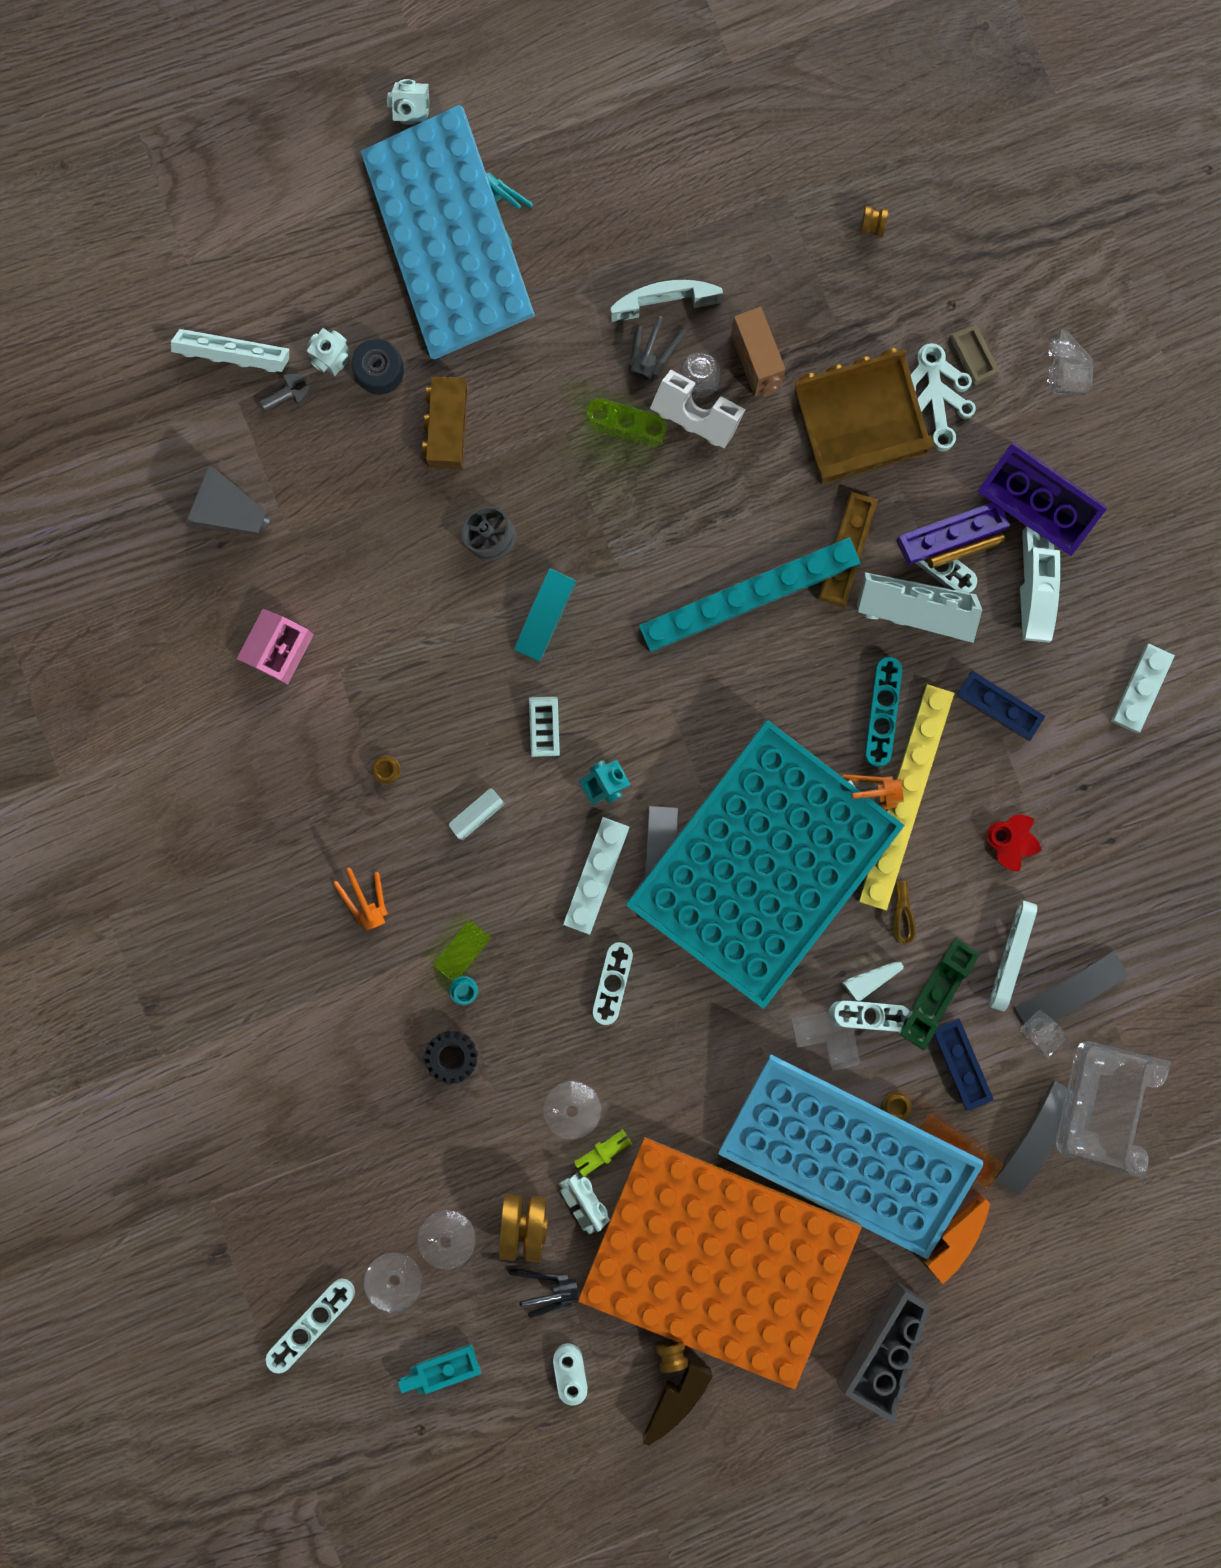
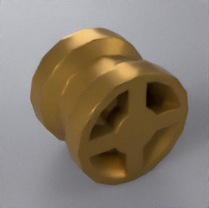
M866 205L860 234L866 235L870 232L875 233L877 237H883L888 209L874 210L872 206Z
M673 1340L656 1346V1352L661 1357V1363L659 1364L661 1372H676L689 1366L688 1359L683 1354L685 1349L684 1342L678 1343Z

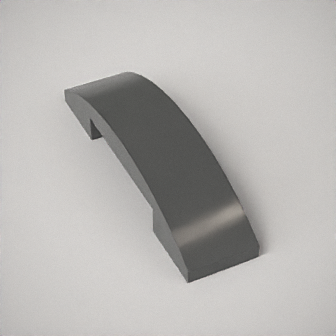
M649 806L645 878L676 838L678 808Z
M1112 950L1089 963L1086 968L1014 1006V1009L1027 1031L1032 1032L1093 1000L1125 979L1128 973L1115 951Z
M1053 1080L1039 1103L1040 1109L1012 1155L1008 1154L994 1179L1020 1195L1052 1152L1070 1120L1080 1096Z

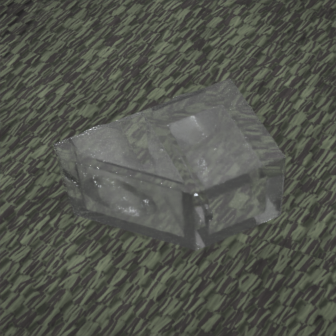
M1061 329L1056 337L1051 339L1049 346V355L1053 356V366L1049 367L1047 377L1048 383L1051 384V393L1085 396L1092 388L1093 358L1067 330Z

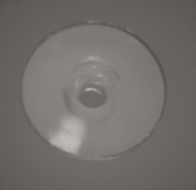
M566 1081L558 1084L549 1092L544 1103V1118L547 1125L555 1134L565 1139H579L587 1136L596 1128L601 1117V1103L598 1095L590 1086L579 1081ZM569 1106L577 1108L578 1113L576 1116H569L567 1114Z
M442 1210L433 1213L423 1222L418 1233V1248L422 1257L430 1265L439 1269H454L461 1266L470 1258L475 1248L476 1236L471 1222L464 1215L456 1211ZM448 1237L451 1240V1245L443 1246L440 1239Z
M397 1252L386 1253L377 1257L367 1268L364 1277V1289L369 1301L378 1309L392 1313L401 1312L412 1306L418 1299L423 1285L422 1274L416 1262L407 1255ZM390 1276H398L400 1283L398 1285L391 1284Z

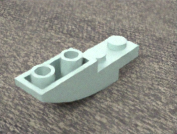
M1026 526L1022 530L1025 583L1020 587L1023 640L1050 643L1055 629L1059 601L1060 550H1054L1053 543Z

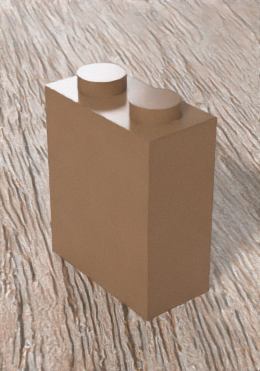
M758 307L734 316L731 338L754 396L774 394L781 387L786 369L762 308Z

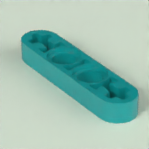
M893 657L883 658L876 665L864 751V758L867 764L874 768L886 765L892 756L902 678V665ZM888 663L891 664L892 669L896 670V673L890 675L889 684L895 683V688L889 685L879 686V681L884 683L886 679V672L881 671V668L887 666ZM881 691L890 692L893 697L892 704L889 706L879 704L877 700L878 693ZM877 719H885L888 722L889 730L886 734H878L874 730V722ZM872 737L878 740L888 739L887 744L881 743L880 751L885 753V758H881L879 762H875V757L870 754V752L876 750L878 742H871Z

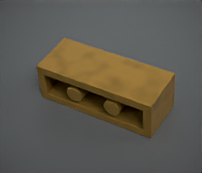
M432 377L431 386H426V403H430L429 413L424 414V431H428V440L422 443V458H426L429 467L463 469L468 394L466 378Z

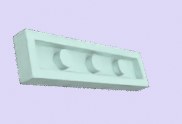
M179 329L171 341V352L180 353L185 357H202L213 362L235 363L240 367L262 368L268 372H282L289 360L288 348Z
M604 817L602 818L563 925L589 935L591 934L629 831V826Z

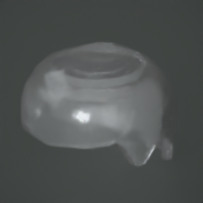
M691 353L681 362L678 374L695 382L692 398L705 399L716 392L721 371L715 357L706 353Z

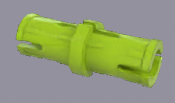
M623 1129L602 1144L598 1142L595 1144V1149L574 1161L577 1168L589 1162L587 1166L580 1170L583 1177L587 1176L588 1173L604 1162L606 1164L610 1163L613 1156L633 1145L629 1138L620 1144L617 1143L627 1136Z

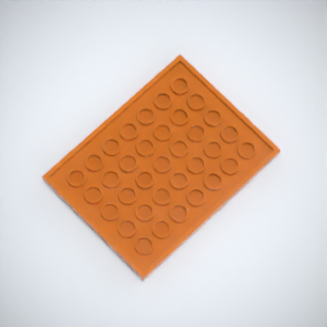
M643 1137L578 1297V1302L678 1343L684 1342V1345L795 1390L862 1227L858 1223Z

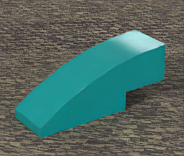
M551 568L549 569L514 649L515 651L538 662L541 661L576 586V580Z

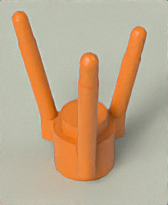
M845 774L841 776L849 781L882 784L878 785V790L852 793L851 797L853 799L879 796L880 802H886L879 805L884 810L897 808L896 803L904 802L901 779L893 780V776L872 777Z
M347 868L346 873L362 908L359 911L337 881H334L333 885L354 915L358 926L362 925L364 931L386 923L383 916L388 913L384 905L380 874L378 872L374 873L378 907H376L375 903L367 905L352 869Z

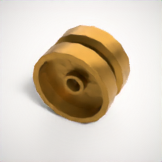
M505 1194L499 1260L515 1261L518 1257L521 1242L524 1243L523 1257L525 1261L541 1263L543 1244H546L547 1197L531 1196L528 1201L527 1214H522L523 1199L521 1195Z

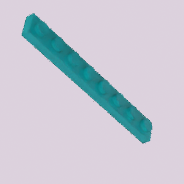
M849 537L639 625L651 653L860 566L861 562Z

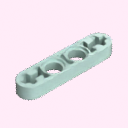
M1022 900L1018 905L991 992L990 1008L1004 1012L1009 1005L1036 917L1037 904Z
M347 1279L334 1281L278 1340L266 1355V1365L269 1370L274 1373L287 1371L341 1314L355 1295L354 1286ZM336 1287L339 1290L343 1287L346 1288L345 1296L348 1299L341 1297L333 1307L329 1302L337 1293L334 1288ZM318 1307L325 1308L329 1315L328 1320L323 1323L315 1321L313 1318L314 1309ZM296 1329H303L307 1332L308 1341L305 1344H297L293 1340V1332ZM289 1346L292 1350L284 1359L287 1364L283 1362L276 1364L274 1362L276 1358L274 1352L279 1355Z

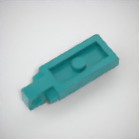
M472 1343L417 1363L415 1366L410 1367L411 1374L399 1378L398 1385L401 1394L416 1388L418 1394L424 1392L428 1394L480 1375L481 1368Z

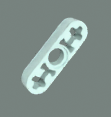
M924 560L915 563L948 589L971 593L977 585L975 573L959 560L949 562L948 569L945 572H938L934 568H930ZM954 567L958 569L954 573L958 578L966 576L969 579L967 581V584L970 586L969 588L967 586H964L962 589L959 588V580L954 576L950 580L946 578L953 571Z
M622 942L614 943L607 951L593 1007V1016L602 1025L612 1024L618 1018L633 958L631 948ZM619 947H623L624 953L628 954L627 960L623 959L620 964V968H626L624 975L616 970L607 971L608 964L614 967L616 959L611 956L612 951H618ZM609 975H616L620 978L621 987L619 990L610 992L605 988L604 981ZM601 992L607 996L619 997L617 1003L611 1000L610 1009L614 1011V1015H608L607 1020L602 1019V1014L597 1012L598 1007H604L606 998H600Z
M837 1001L829 1009V1019L837 1027L900 1032L909 1010L902 1005ZM868 1008H872L876 1012V1020L871 1025L864 1019V1013ZM839 1011L856 1012L855 1018L845 1017L843 1019V1017L839 1016ZM885 1015L901 1016V1022L885 1020Z

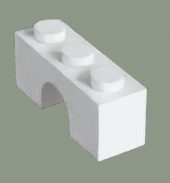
M670 370L662 380L650 409L657 412L660 417L678 423L686 431L706 438L712 445L721 446L725 449L733 437L746 409L721 396L712 409L705 410L699 408L692 399V390L696 383Z

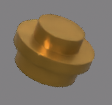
M381 756L374 761L371 771L374 779L379 783L391 784L398 779L401 769L395 758Z
M892 1092L884 1098L882 1103L883 1111L901 1120L906 1119L911 1113V1101L905 1094Z

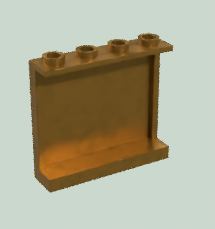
M897 348L889 349L882 352L880 357L870 359L869 356L855 360L853 365L846 367L835 365L828 368L826 373L819 375L808 373L799 377V381H795L796 395L822 485L932 453L934 445L931 435L928 436L906 361V349L900 351Z

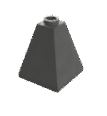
M208 466L188 515L186 526L195 529L258 535L259 532L265 533L270 518L265 516L267 511L215 468Z

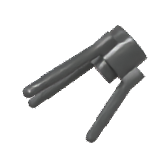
M657 317L645 351H641L640 355L639 350L643 327L639 325L635 335L632 358L629 363L631 367L630 373L644 380H651L652 375L658 377L661 367L686 333L685 328L680 330L656 363V356L651 354L662 322V317Z

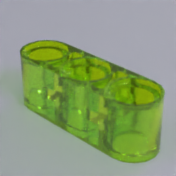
M601 398L592 400L587 406L588 424L596 431L649 447L659 446L665 440V420L656 414ZM596 410H603L607 413V416L604 419L597 420L592 414ZM623 418H630L634 424L629 428H624L619 424V421ZM650 426H657L661 433L657 436H651L646 432V429Z

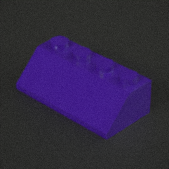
M1013 441L977 491L1070 556L1074 554L1107 510L1105 504Z

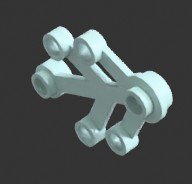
M930 343L924 345L917 354L919 365L911 374V378L916 391L918 382L926 373L928 374L929 384L918 397V402L922 412L931 400L936 430L932 435L933 445L938 451H947L954 445L956 434L953 429L947 427L944 400L957 409V414L962 419L971 418L976 411V406L972 401L963 399L943 384L940 379V372L953 380V386L958 392L967 391L971 386L972 379L969 374L961 373L945 361L946 355L942 347ZM933 355L936 361L933 363L928 362L926 356ZM958 379H965L967 386H960ZM962 406L970 407L971 413H964ZM938 437H945L947 439V444H940L938 442Z

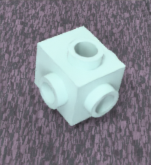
M410 79L400 80L399 83L395 82L392 92H388L387 106L388 110L393 112V121L412 125L427 120L429 115V84L416 83Z
M322 328L319 334H314L308 342L307 353L311 358L310 363L323 373L327 371L336 376L346 366L351 355L346 344L347 340L334 330L330 333Z

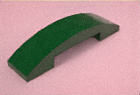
M957 938L952 941L912 1005L899 1032L900 1036L924 1051L939 1027V1020L962 980L968 976L980 955L979 952Z

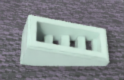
M530 697L531 757L560 756L558 698ZM552 706V711L535 712V707ZM552 718L553 723H536V719ZM536 730H553V735H536ZM553 741V746L537 747L536 742Z
M892 962L844 980L842 985L853 1000L861 1001L903 970L904 966L901 962Z

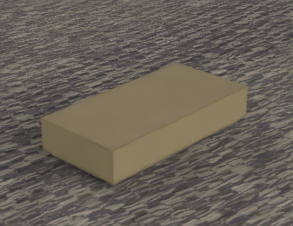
M976 323L950 335L949 340L966 373L970 375L973 387L999 376L1001 372Z

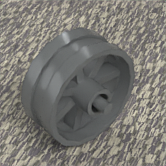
M485 506L473 511L464 521L461 530L462 540L473 555L480 560L490 562L499 560L507 555L513 548L517 537L516 527L504 511L493 506ZM495 518V520L490 525L489 519ZM505 519L506 527L498 528ZM474 533L480 534L472 540ZM483 542L482 550L474 549Z

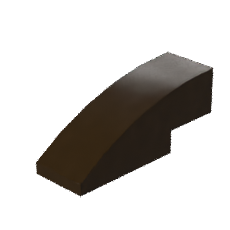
M690 1359L688 1362L689 1366L685 1369L678 1385L667 1381L643 1433L644 1444L649 1446L676 1427L689 1414L704 1394L713 1377L711 1368Z

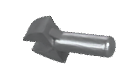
M301 374L284 375L283 377L287 381L285 387L261 400L260 407L267 411L289 398L295 399L300 406L308 398L312 388L310 385H307L301 390H295V386L307 380L306 377Z

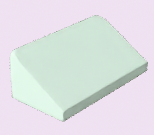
M489 789L449 823V827L460 840H464L503 807L504 802L493 789Z

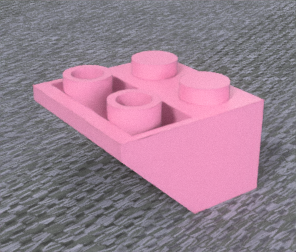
M262 609L237 660L288 685L314 634L283 616Z

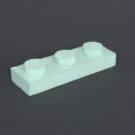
M1151 644L1145 645L1111 722L1132 732H1141L1175 655Z

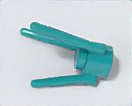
M490 172L486 173L496 202L504 198L516 209L521 208V205L516 200L529 208L533 207L532 202L508 187L501 179L497 180ZM507 233V236H508V238H509L510 244L512 245V240L510 239V237H509V235H508V233Z

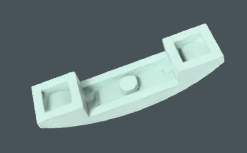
M671 280L654 283L637 289L617 301L611 307V321L616 322L639 318V306L692 297L694 308L719 304L722 302L723 291L721 287L695 280Z

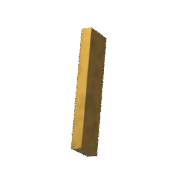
M851 491L835 543L850 537L860 560L878 499ZM858 566L824 580L818 600L845 608Z

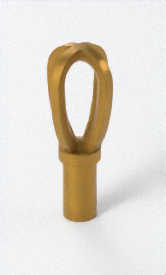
M908 881L897 882V909L893 921L894 939L898 943L903 944L912 942L916 936L915 920L910 909L911 903H909ZM902 910L905 911L908 922L909 935L906 939L902 938L900 934Z

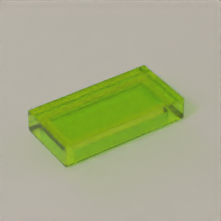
M468 920L433 966L453 981L464 974L492 937Z

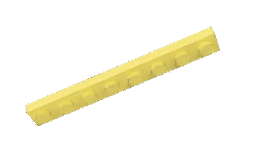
M928 684L925 686L896 780L901 779L904 802L896 803L897 808L886 810L905 826L865 877L858 899L860 903L882 910H887L953 700V692Z

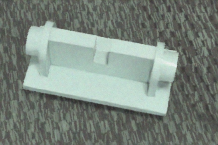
M580 1170L570 1179L567 1178L559 1183L561 1187L559 1191L571 1208L579 1203L581 1208L574 1211L573 1214L583 1231H587L588 1234H592L596 1230L599 1232L610 1221L605 1206L598 1201L593 1192L591 1182L588 1178L583 1177Z

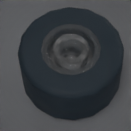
M379 338L369 339L361 343L353 353L351 360L352 372L360 387L367 392L376 395L388 394L395 390L402 382L405 372L404 363L397 348L389 341Z

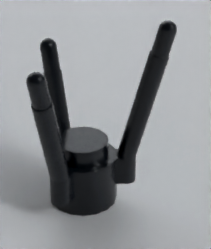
M523 1270L509 1271V1274L512 1276L559 1282V1284H553L554 1294L519 1302V1305L524 1307L555 1301L553 1304L529 1312L528 1317L530 1318L562 1307L572 1306L571 1303H578L579 1301L576 1278L568 1279V1273L556 1275Z

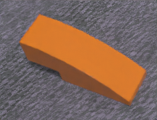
M979 1195L950 1221L941 1236L944 1242L931 1253L928 1259L925 1258L923 1260L942 1284L963 1264L980 1236L990 1207V1203L982 1195Z

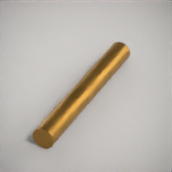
M998 533L928 557L927 564L930 568H935L1004 544L1005 536L1003 533Z

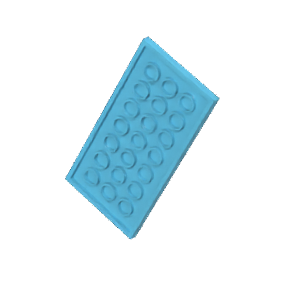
M461 105L455 106L361 151L428 352L432 359L440 358L535 316L467 116Z
M771 1054L718 1151L719 1155L850 1221L860 1224L862 1227L926 1259L931 1255L983 1167V1160Z

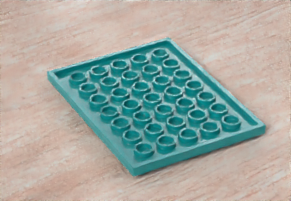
M765 720L626 902V906L764 1009L905 825L869 797L853 799L851 797L852 793L861 792L770 721Z

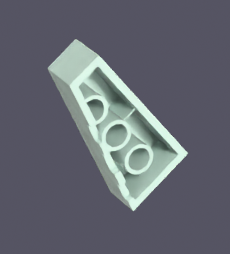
M866 572L864 573L857 602L858 612L862 613L863 617L869 619L882 618L895 624L908 625L974 643L982 613V607L976 594Z

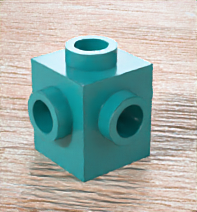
M603 760L589 768L591 773L578 780L591 806L603 800H606L609 804L623 796L621 791L631 785L617 760L606 764Z

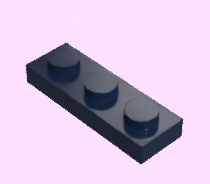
M974 671L969 673L956 694V697L1027 741L1033 738L1045 718V715Z
M956 1018L940 1025L934 1037L964 1109L969 1111L993 1101L994 1098L961 1020Z

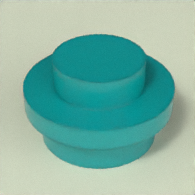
M461 976L453 980L449 987V994L455 1003L467 1005L476 999L478 986L471 977Z

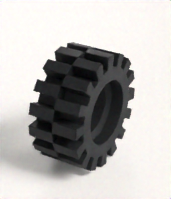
M450 1030L435 1036L427 1045L426 1053L424 1054L426 1069L428 1068L429 1075L436 1078V1081L449 1085L460 1083L468 1078L477 1065L478 1052L475 1049V1043L469 1039V1036L462 1034L460 1031ZM447 1046L457 1047L462 1053V1062L456 1068H447L440 1061V1053Z

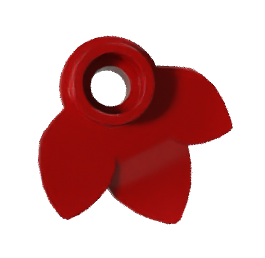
M1023 814L1013 815L1006 822H995L987 829L986 839L988 844L996 849L998 862L1008 870L1019 872L1022 864L1021 857L1032 856L1042 850L1037 838L1029 832L1034 823L1032 817ZM999 830L1005 835L1003 841L996 839V832Z

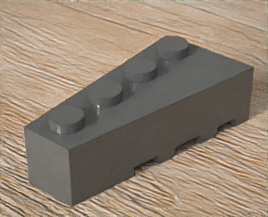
M898 1282L895 1283L836 1382L844 1395L893 1424L897 1417L896 1409L899 1400H902L905 1391L904 1383L908 1370H911L914 1362L913 1354L916 1344L920 1342L930 1305L920 1295Z

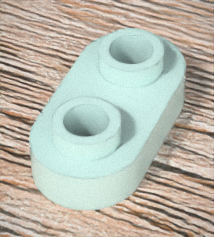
M570 1343L562 1344L556 1349L553 1357L558 1394L565 1404L574 1406L582 1403L587 1396L588 1386L583 1356L576 1345ZM564 1357H571L573 1363L567 1366L563 1364L562 1359ZM570 1386H575L578 1389V1393L571 1395L567 1389Z

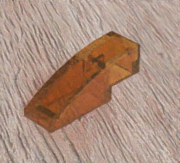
M932 1114L928 1115L920 1127L921 1130L983 1160V1167L975 1180L989 1189L1004 1163Z

